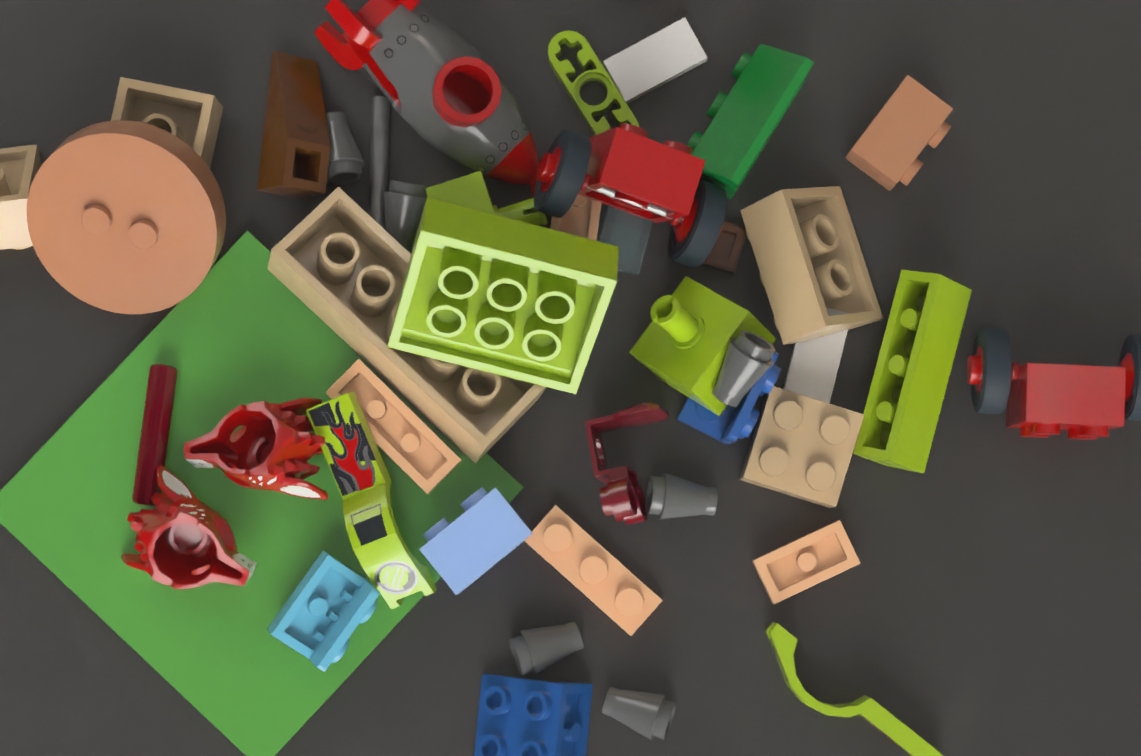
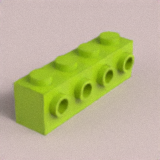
M901 269L853 454L888 467L924 474L969 304L971 289L941 274Z

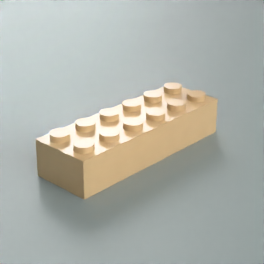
M338 187L271 249L267 269L476 464L540 398L546 387L387 347L411 253Z

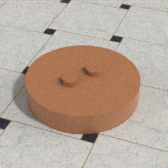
M127 120L106 121L85 127L69 136L41 165L32 181L27 199V225L31 242L37 256L49 274L64 289L78 299L94 307L114 313H153L181 302L201 284L215 263L224 242L226 231L225 204L218 182L204 160L181 139L163 129L141 122Z

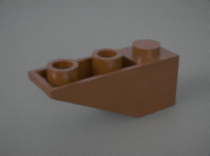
M274 51L272 52L257 191L296 199L325 194L331 146L318 61Z

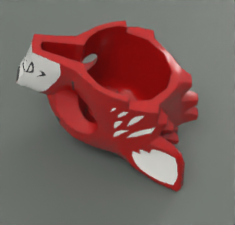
M306 397L280 404L266 401L253 402L248 405L241 404L223 417L211 432L184 444L185 459L195 468H220L226 477L244 488L278 491L293 496L327 500L328 494L326 491L308 481H304V479L318 473L320 467L307 461L323 453L321 446L326 443L325 437L310 433L314 431L311 422H309L307 416L302 415L306 413L307 409L322 404V400ZM241 425L243 426L242 428H240L239 430H237L236 432L233 433V431H234L237 427H239V426H241Z
M160 465L156 468L157 483L165 494L155 493L151 497L152 502L157 508L129 512L127 521L131 523L130 527L137 532L134 549L139 551L140 554L123 553L121 555L122 561L129 567L146 571L151 575L152 580L164 585H170L173 589H190L210 582L244 586L246 581L253 575L257 563L237 551L233 530L227 520L198 500L178 477Z

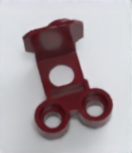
M653 402L639 403L629 406L627 409H622L613 415L585 421L594 477L605 484L608 483V486L600 488L602 509L606 516L614 515L617 522L625 521L627 525L647 521L648 514L645 510V497L638 482L636 471L627 465L608 469L601 432L624 427L642 426L669 418V413L659 404L655 405Z

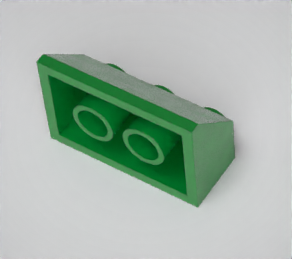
M761 43L753 56L746 51L744 52L731 74L733 78L737 79L729 95L720 91L706 114L713 119L704 135L695 131L687 146L692 148L691 155L706 160L700 177L701 181H707L720 186L726 191L727 198L729 200L733 199L803 86L814 64L812 60Z

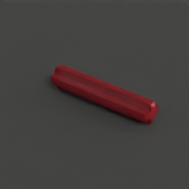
M153 364L149 370L132 494L133 502L140 505L155 506L151 497L155 493L161 494V489L157 483L156 468L160 465L165 467L177 379V369L170 365Z

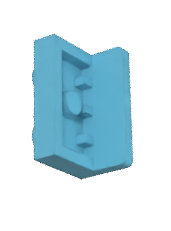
M323 550L267 630L272 636L308 658L315 667L324 672L331 663H336L344 655L349 645V637L358 624L366 622L376 609L380 591L368 579Z

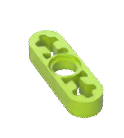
M569 30L556 34L548 46L549 64L592 134L595 136L610 130V125L604 116L599 122H595L593 117L604 114L613 104H616L619 109L613 110L611 116L619 127L621 124H631L639 127L637 119L586 38L578 32ZM567 44L570 49L578 46L581 50L577 53V61L582 70L584 71L589 64L592 65L594 70L583 72L571 83L568 78L574 77L576 71L569 60L566 59L560 62L557 59L561 55L560 46ZM589 81L602 83L607 90V97L604 102L595 106L586 104L580 97V89L585 83Z

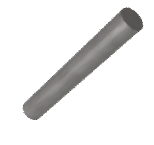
M375 96L372 97L368 214L386 230L384 191H388L391 102L387 97Z

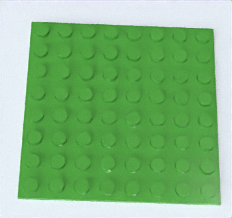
M249 231L243 234L209 270L201 284L170 311L0 491V523L246 756H275L419 602L424 594L422 591L403 597L401 598L403 604L394 609H391L382 595L379 594L375 611L366 622L358 624L349 637L348 648L341 659L336 663H331L326 671H321L308 658L272 636L267 628L323 550L372 583L352 548L345 526L343 499L324 453L314 456L307 461L310 464L319 466L320 469L317 474L304 479V481H308L326 491L328 494L327 500L293 496L278 491L244 488L226 477L220 468H195L185 459L184 444L211 432L223 417L241 404L248 405L259 401L280 404L306 397L321 399L322 403L329 401L331 398L325 392L360 359L462 460L428 495L377 445L392 481L390 499L395 522L411 554L421 564L428 567L434 584L441 576L419 550L427 543L422 535L444 517L450 524L465 512L460 504L481 487L487 493L496 487L509 504L524 487L487 453L476 464L267 269L271 252ZM153 364L170 365L177 369L165 468L178 477L198 500L227 520L233 530L237 551L257 563L253 575L246 581L244 586L210 582L190 589H173L170 585H164L152 580L151 575L146 571L127 566L121 559L123 553L140 554L139 551L134 549L137 532L130 527L131 523L127 521L129 512L157 508L156 506L136 504L132 500L149 370ZM241 425V426L237 427V428L233 431V433L236 432L237 430H239L240 428H242L243 426Z

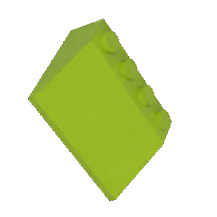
M427 197L387 347L576 394L617 283L619 247Z

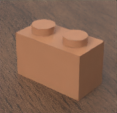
M907 75L845 158L888 191H891L899 181L907 186L924 164L917 159L920 152L927 144L935 149L952 127L945 119L953 108Z

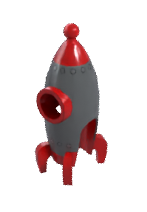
M330 0L325 9L342 27L345 33H340L327 20L314 33L337 63L349 70H359L364 66L376 85L391 102L396 112L425 141L449 159L473 171H481L482 175L502 182L518 185L526 184L531 187V193L534 197L539 159L530 127L516 96L496 69L470 42L419 4L421 0H369L357 13L343 0Z

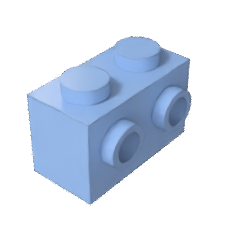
M481 487L460 504L465 511L451 524L444 517L422 535L427 543L419 550L455 595L460 594L533 534L496 487L489 493Z

